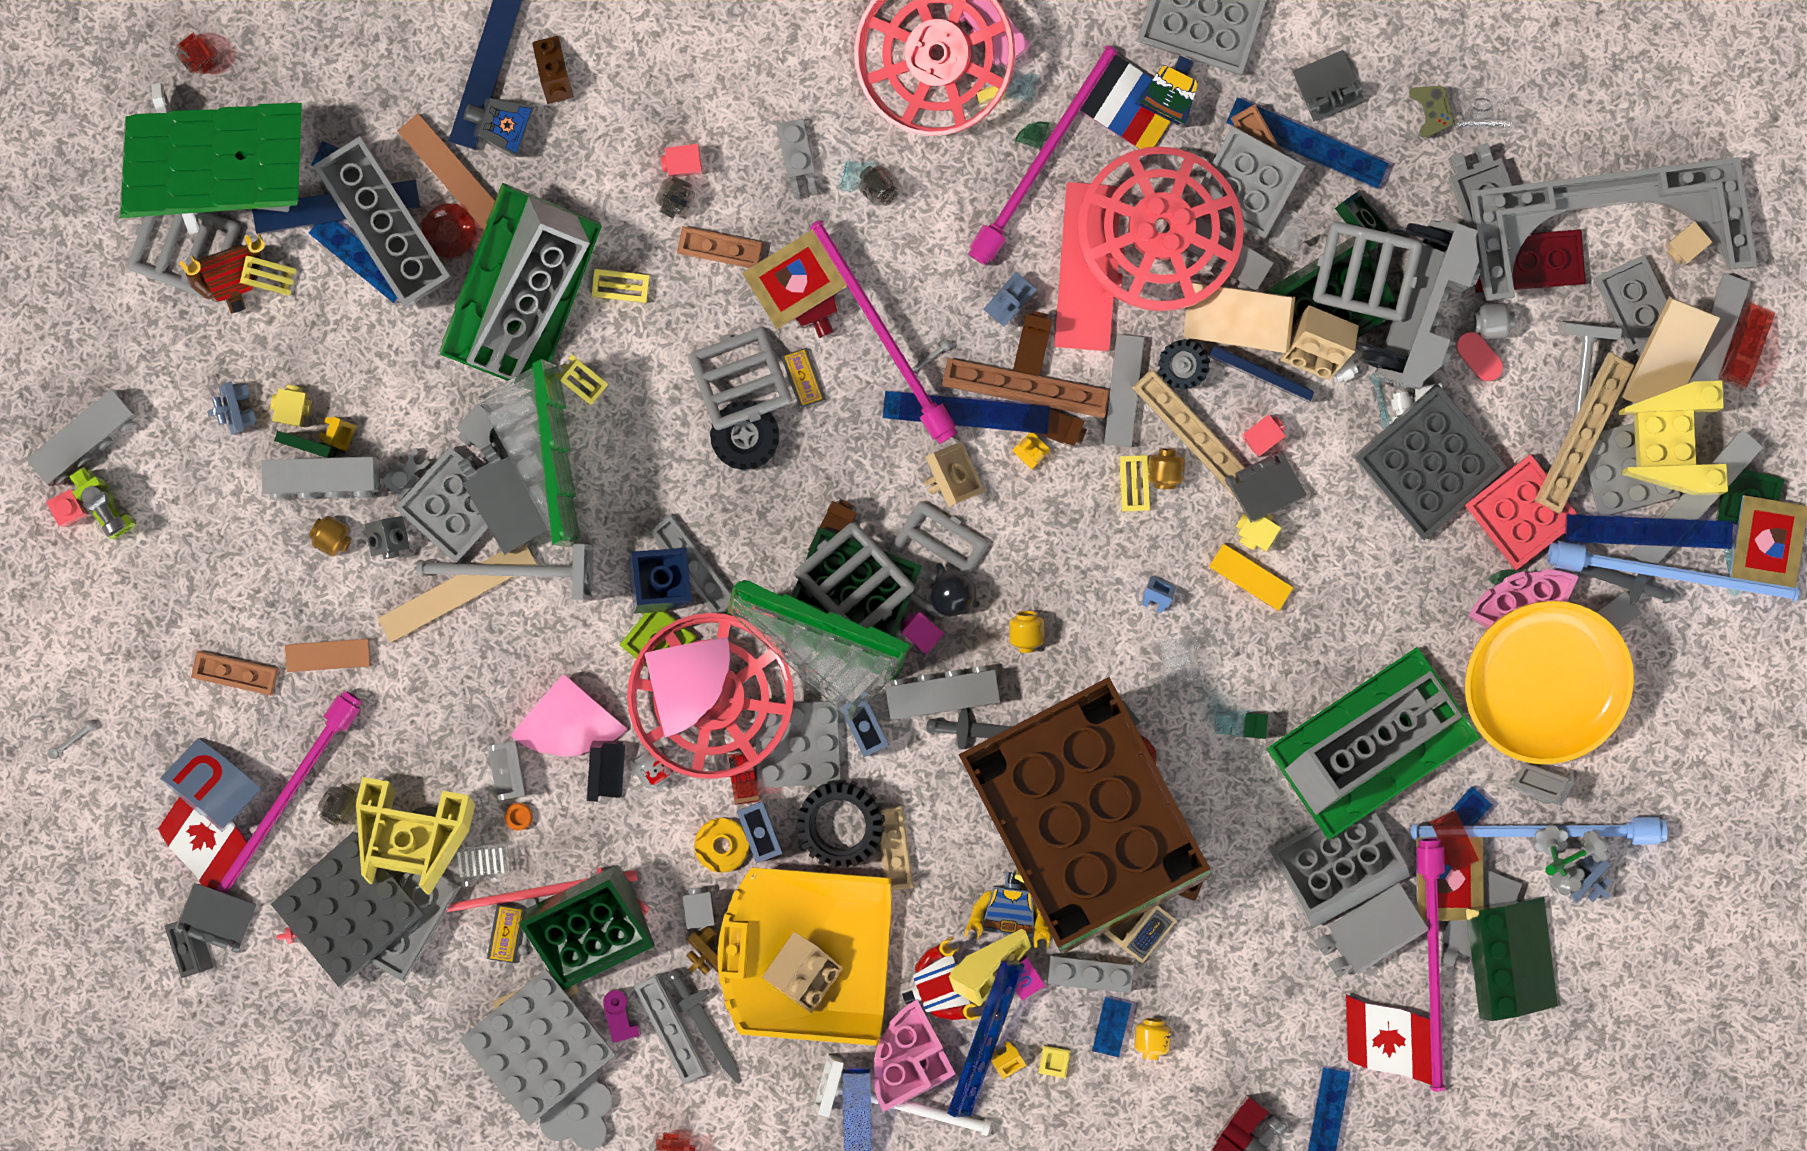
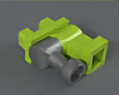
M84 467L70 476L77 487L72 493L76 499L82 500L85 503L83 504L85 508L92 511L109 539L115 540L137 525L131 515L125 514L122 516L114 505L113 494L106 490L109 485L104 479L95 477L90 469L86 470Z

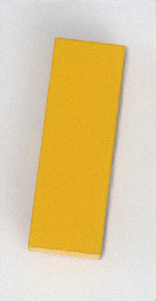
M1222 544L1208 566L1277 611L1281 609L1293 590L1292 586L1225 544Z

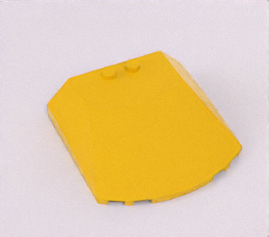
M754 867L746 873L738 888L734 891L727 912L724 915L718 944L719 983L722 988L726 1010H728L739 1035L879 1045L885 1015L893 905L891 878ZM793 932L815 944L843 967L837 979L833 982L812 1014L762 978Z

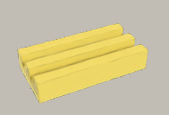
M246 256L240 283L290 296L291 290H288L289 285H293L294 280L291 279V275L296 273V269ZM252 263L282 271L284 275L282 277L251 268ZM253 274L282 282L281 287L251 280L249 276Z
M594 269L591 297L647 303L650 275ZM599 277L643 281V286L599 281ZM598 287L640 291L642 294L641 296L598 292Z
M571 354L568 358L571 360L568 365L564 363L561 366L564 369L561 374L557 371L554 376L588 404L592 405L608 384ZM577 366L599 383L597 387L592 386L574 369ZM569 375L573 376L592 392L589 397L567 379Z
M1147 455L1120 456L1122 512L1150 511ZM1136 461H1142L1144 505H1138ZM1126 462H1131L1133 506L1127 505Z

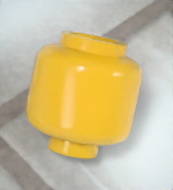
M1035 611L1017 612L1016 616L1012 617L1009 621L1010 644L1019 648L1021 653L1035 652V648L1042 646L1045 642V621L1043 618L1038 616V613Z
M1144 1018L1143 1022L1136 1026L1134 1048L1138 1052L1143 1053L1142 1058L1158 1060L1159 1055L1169 1052L1172 1031L1165 1024V1020Z

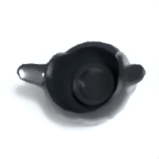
M937 563V576L930 594L934 609L944 616L952 617L967 614L972 607H979L980 603L975 600L976 588L972 580L963 573L946 571L942 563Z

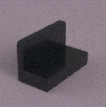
M592 741L589 757L587 801L598 802L599 796L615 798L622 796L626 746L624 743Z

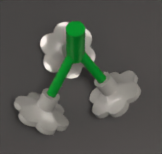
M1550 824L1545 829H1539L1535 833V848L1538 851H1544L1547 855H1552L1553 862L1545 868V872L1549 876H1553L1550 883L1552 887L1558 889L1561 895H1568L1571 891L1578 892L1582 888L1581 881L1585 878V873L1582 869L1577 868L1575 862L1572 861L1582 856L1588 857L1590 855L1596 862L1606 861L1609 858L1607 842L1601 838L1596 830L1585 832V846L1581 847V851L1565 859L1559 858L1557 851L1567 848L1566 839L1568 838V833L1565 829H1559L1556 825Z

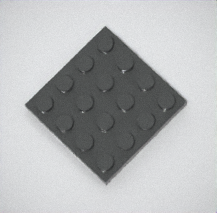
M1438 384L1429 389L1353 456L1422 540H1426L1507 469V466Z
M355 831L348 835L271 903V906L340 988L424 915L423 911L388 869L377 867L373 884H369L361 875L358 833Z

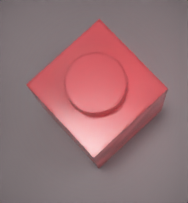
M698 144L665 148L666 155L661 156L662 171L668 172L669 178L702 174Z
M1268 414L1243 433L1241 437L1254 454L1259 457L1285 437L1283 431L1286 428L1277 416L1272 418Z
M69 489L46 501L55 521L60 527H66L89 515L87 509L83 506L82 500L76 499L72 493L74 489Z

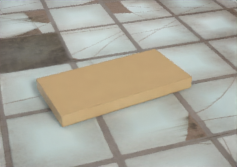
M1192 282L1195 293L1209 285ZM1221 286L1208 298L1186 308L1183 337L1288 353L1290 350L1295 297Z
M1669 296L1621 396L1628 401L1638 403L1688 384L1720 317Z

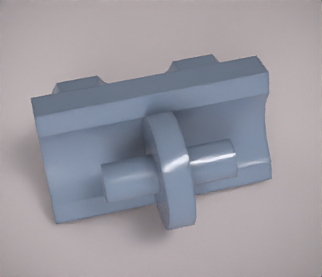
M1015 272L983 310L1005 327L1037 289Z
M231 381L219 386L221 399L220 397L212 398L214 409L207 411L208 417L217 416L219 425L227 424V418L231 435L238 434L244 428L255 424L256 418L253 409L239 411L237 404L238 401L249 399L247 384L232 385Z
M1591 855L1585 857L1580 862V865L1590 875L1584 881H1581L1582 888L1580 891H1571L1570 898L1577 903L1592 887L1594 890L1587 896L1592 902L1600 895L1607 900L1610 895L1605 889L1612 882L1607 877L1600 884L1596 881L1610 868L1611 864L1607 861L1596 862Z

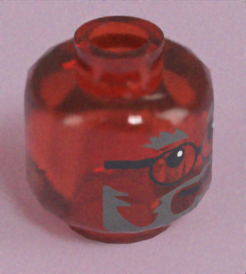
M193 32L177 45L179 50L176 56L188 72L194 74L200 70L205 74L216 65L213 59L217 56L218 51L204 34L196 35Z

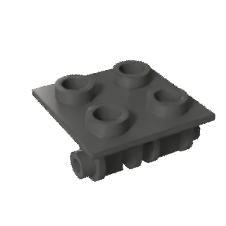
M1344 50L1292 71L1313 122L1365 101L1361 93L1363 91L1359 81H1356Z

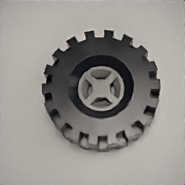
M737 401L736 403L726 405L723 410H720V413L724 417L757 405V403L753 401ZM771 412L760 415L761 419L750 422L748 419L721 430H716L713 424H711V445L718 458L729 467L743 471L754 470L768 463L776 453L780 435L778 424Z

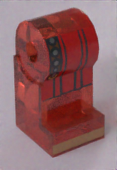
M743 752L728 755L730 768L742 765L748 761ZM753 767L743 773L731 776L735 805L760 801Z

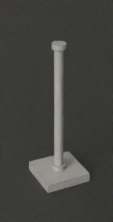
M1559 321L1558 332L1580 336V341H1583L1573 422L1588 394L1594 342H1597V338L1621 340L1622 329L1613 326ZM1577 482L1569 497H1578L1579 491H1576Z
M573 544V564L571 566L425 563L424 560H418L416 572L418 577H424L425 574L571 578L572 600L592 601L594 546Z

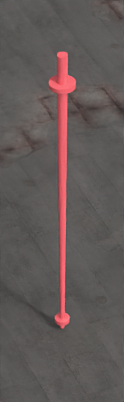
M603 867L597 868V874L604 871ZM637 870L623 872L629 882L638 881ZM589 878L454 902L449 906L447 912L555 895ZM286 927L285 934L277 935L276 939H286L287 943L291 944L294 943V937L297 936L289 927Z

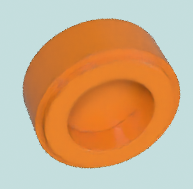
M515 803L507 808L504 818L509 828L520 831L530 826L533 814L526 804Z

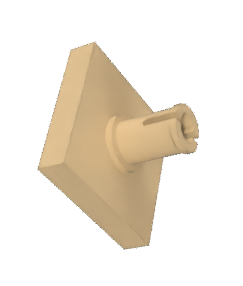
M963 442L925 456L934 475L925 479V486L937 483L927 490L930 494H936L941 491L948 507L985 492Z

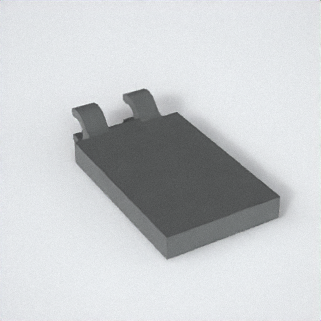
M493 442L481 449L485 458L489 461L486 465L478 468L472 456L460 461L458 465L469 478L462 484L505 555L549 530L550 521L512 455L503 458L498 446Z

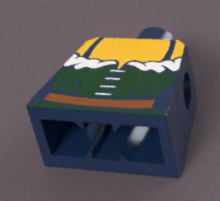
M1179 56L1173 69L1163 65L1135 104L1183 127L1187 122L1198 85L1196 80L1188 77L1194 62Z

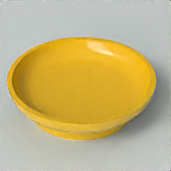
M1545 600L1525 604L1497 619L1487 628L1476 643L1470 655L1465 675V696L1468 711L1481 735L1494 748L1511 758L1534 764H1555L1570 761L1597 748L1619 726L1632 697L1634 684L1633 664L1627 645L1619 632L1609 621L1591 609L1575 603L1558 600Z

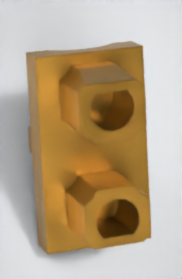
M706 926L698 933L694 932L686 939L701 955L699 958L692 950L686 955L693 962L688 968L691 973L698 968L706 975L711 969L704 963L705 960L718 973V952L715 954L708 947L717 937V934L709 926Z

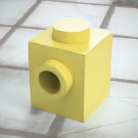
M286 385V390L278 388L277 394L272 395L270 410H274L273 422L303 427L305 416H310L312 400H308V394L302 393V387Z
M1243 513L1236 524V527L1239 528L1236 535L1241 537L1239 542L1249 549L1254 550L1257 547L1266 552L1281 527L1271 522L1274 517L1270 514L1250 523L1246 514Z

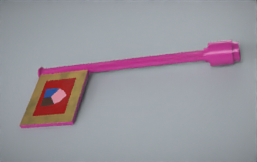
M818 220L813 222L809 232L742 272L777 330L848 286L923 408L921 411L924 415L920 417V420L933 440L936 439L940 445L958 433L955 429L957 425L944 404L937 405L936 402L931 401L823 226L824 221Z

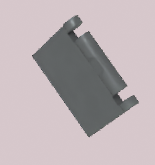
M1282 451L1275 453V458L1280 463L1276 465L1274 458L1269 456L1236 472L1235 476L1240 482L1236 484L1235 478L1232 475L1225 477L1226 484L1231 488L1250 523L1307 495Z
M194 882L175 926V932L181 933L184 923L190 925L186 936L223 949L227 948L229 939L235 941L231 951L238 953L256 904Z

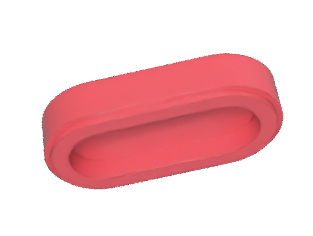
M1468 332L1459 337L1456 343L1457 353L1474 374L1482 381L1497 379L1503 369L1502 362L1485 340L1474 332Z

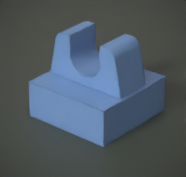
M1151 575L1143 595V606L1147 607L1150 601H1154L1159 604L1157 612L1162 613L1166 607H1169L1177 586Z

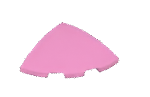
M1544 569L1541 572L1527 573L1523 571L1506 577L1503 582L1492 589H1488L1476 602L1468 617L1483 627L1488 628L1501 616L1522 605L1545 600L1568 601L1578 576L1551 569Z
M728 637L645 653L665 738L678 734L696 724L698 719L717 702L723 690L722 686L726 674L729 672L730 647Z
M563 674L510 736L524 746L540 753L544 752L558 756H578L590 752L592 741L613 742L628 728L571 678Z
M917 999L903 1008L891 1020L883 1037L880 1038V1043L876 1049L873 1083L882 1112L894 1108L956 1075Z

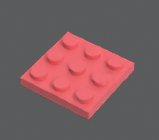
M1531 454L1464 505L1515 571L1582 520L1568 501L1561 514L1534 501L1547 474Z

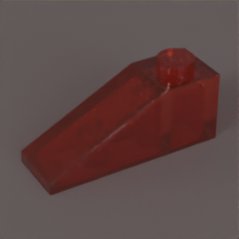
M1750 302L1748 303L1727 351L1719 380L1739 389L1748 387L1761 356L1775 313Z

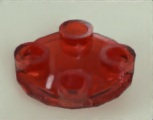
M446 203L436 206L423 218L421 223L423 235L439 257L454 258L461 256L470 249L475 240L476 226L474 218L466 209L458 204Z

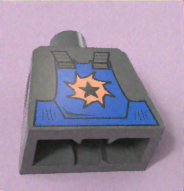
M489 98L485 100L483 108L468 104L463 119L477 124L474 132L476 138L508 156L517 157L534 107Z

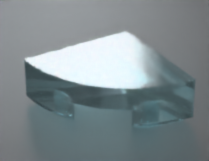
M1028 74L1018 78L1009 86L1005 97L1032 103L1038 75Z
M846 162L840 183L841 190L850 192L857 163Z

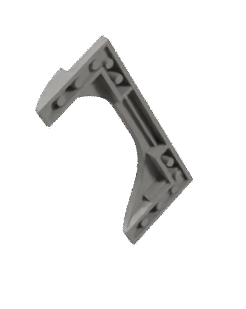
M1740 157L1469 192L1474 229L1478 230L1476 235L1479 257L1478 268L1481 269L1480 279L1487 301L1515 297L1512 280L1513 266L1520 247L1530 233L1547 219L1578 209L1636 202L1663 205L1682 213L1693 222L1695 221L1720 252L1729 270L1757 266Z

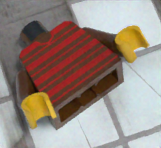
M257 234L258 239L255 242H251L249 235L245 236L248 248H246V245L239 244L200 259H196L191 255L192 261L187 266L183 261H180L179 265L186 272L190 287L205 299H211L214 302L226 300L231 314L245 310L246 306L241 294L253 290V286L242 284L240 280L246 256L261 259V250H263L265 245L261 235ZM252 263L251 268L259 270L260 265ZM250 274L249 279L257 281L258 276Z

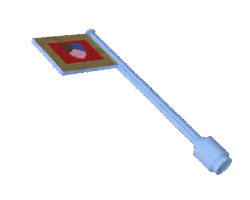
M1743 495L1729 577L1590 554V551H1586L1585 545L1564 541L1551 542L1547 563L1553 565L1554 568L1581 572L1583 567L1587 568L1590 565L1790 598L1792 602H1795L1800 596V589L1796 586L1807 521V506Z
M1631 817L1630 822H1626V825L1557 826L1559 829H1565L1568 837H1584L1585 832L1596 830L1600 836H1626V839L1631 840L1632 845H1659L1660 842H1666L1667 840L1666 820H1660L1659 817ZM1416 823L1413 824L1410 833L1412 838L1416 840V846H1419V839L1440 838L1441 845H1444L1445 873L1440 874V878L1437 879L1438 921L1467 920L1466 908L1484 906L1483 837H1535V833L1539 829H1545L1547 826H1417ZM1416 856V908L1422 920L1427 921L1426 879H1423L1422 874L1417 873Z

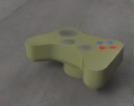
M1442 86L1415 87L1409 91V97L1418 101L1423 107L1425 124L1419 131L1421 138L1432 136L1452 125L1453 116L1445 88Z

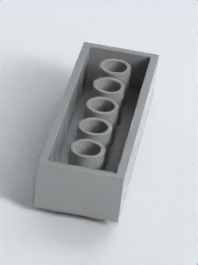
M360 136L313 165L318 176L404 309L451 281V277Z

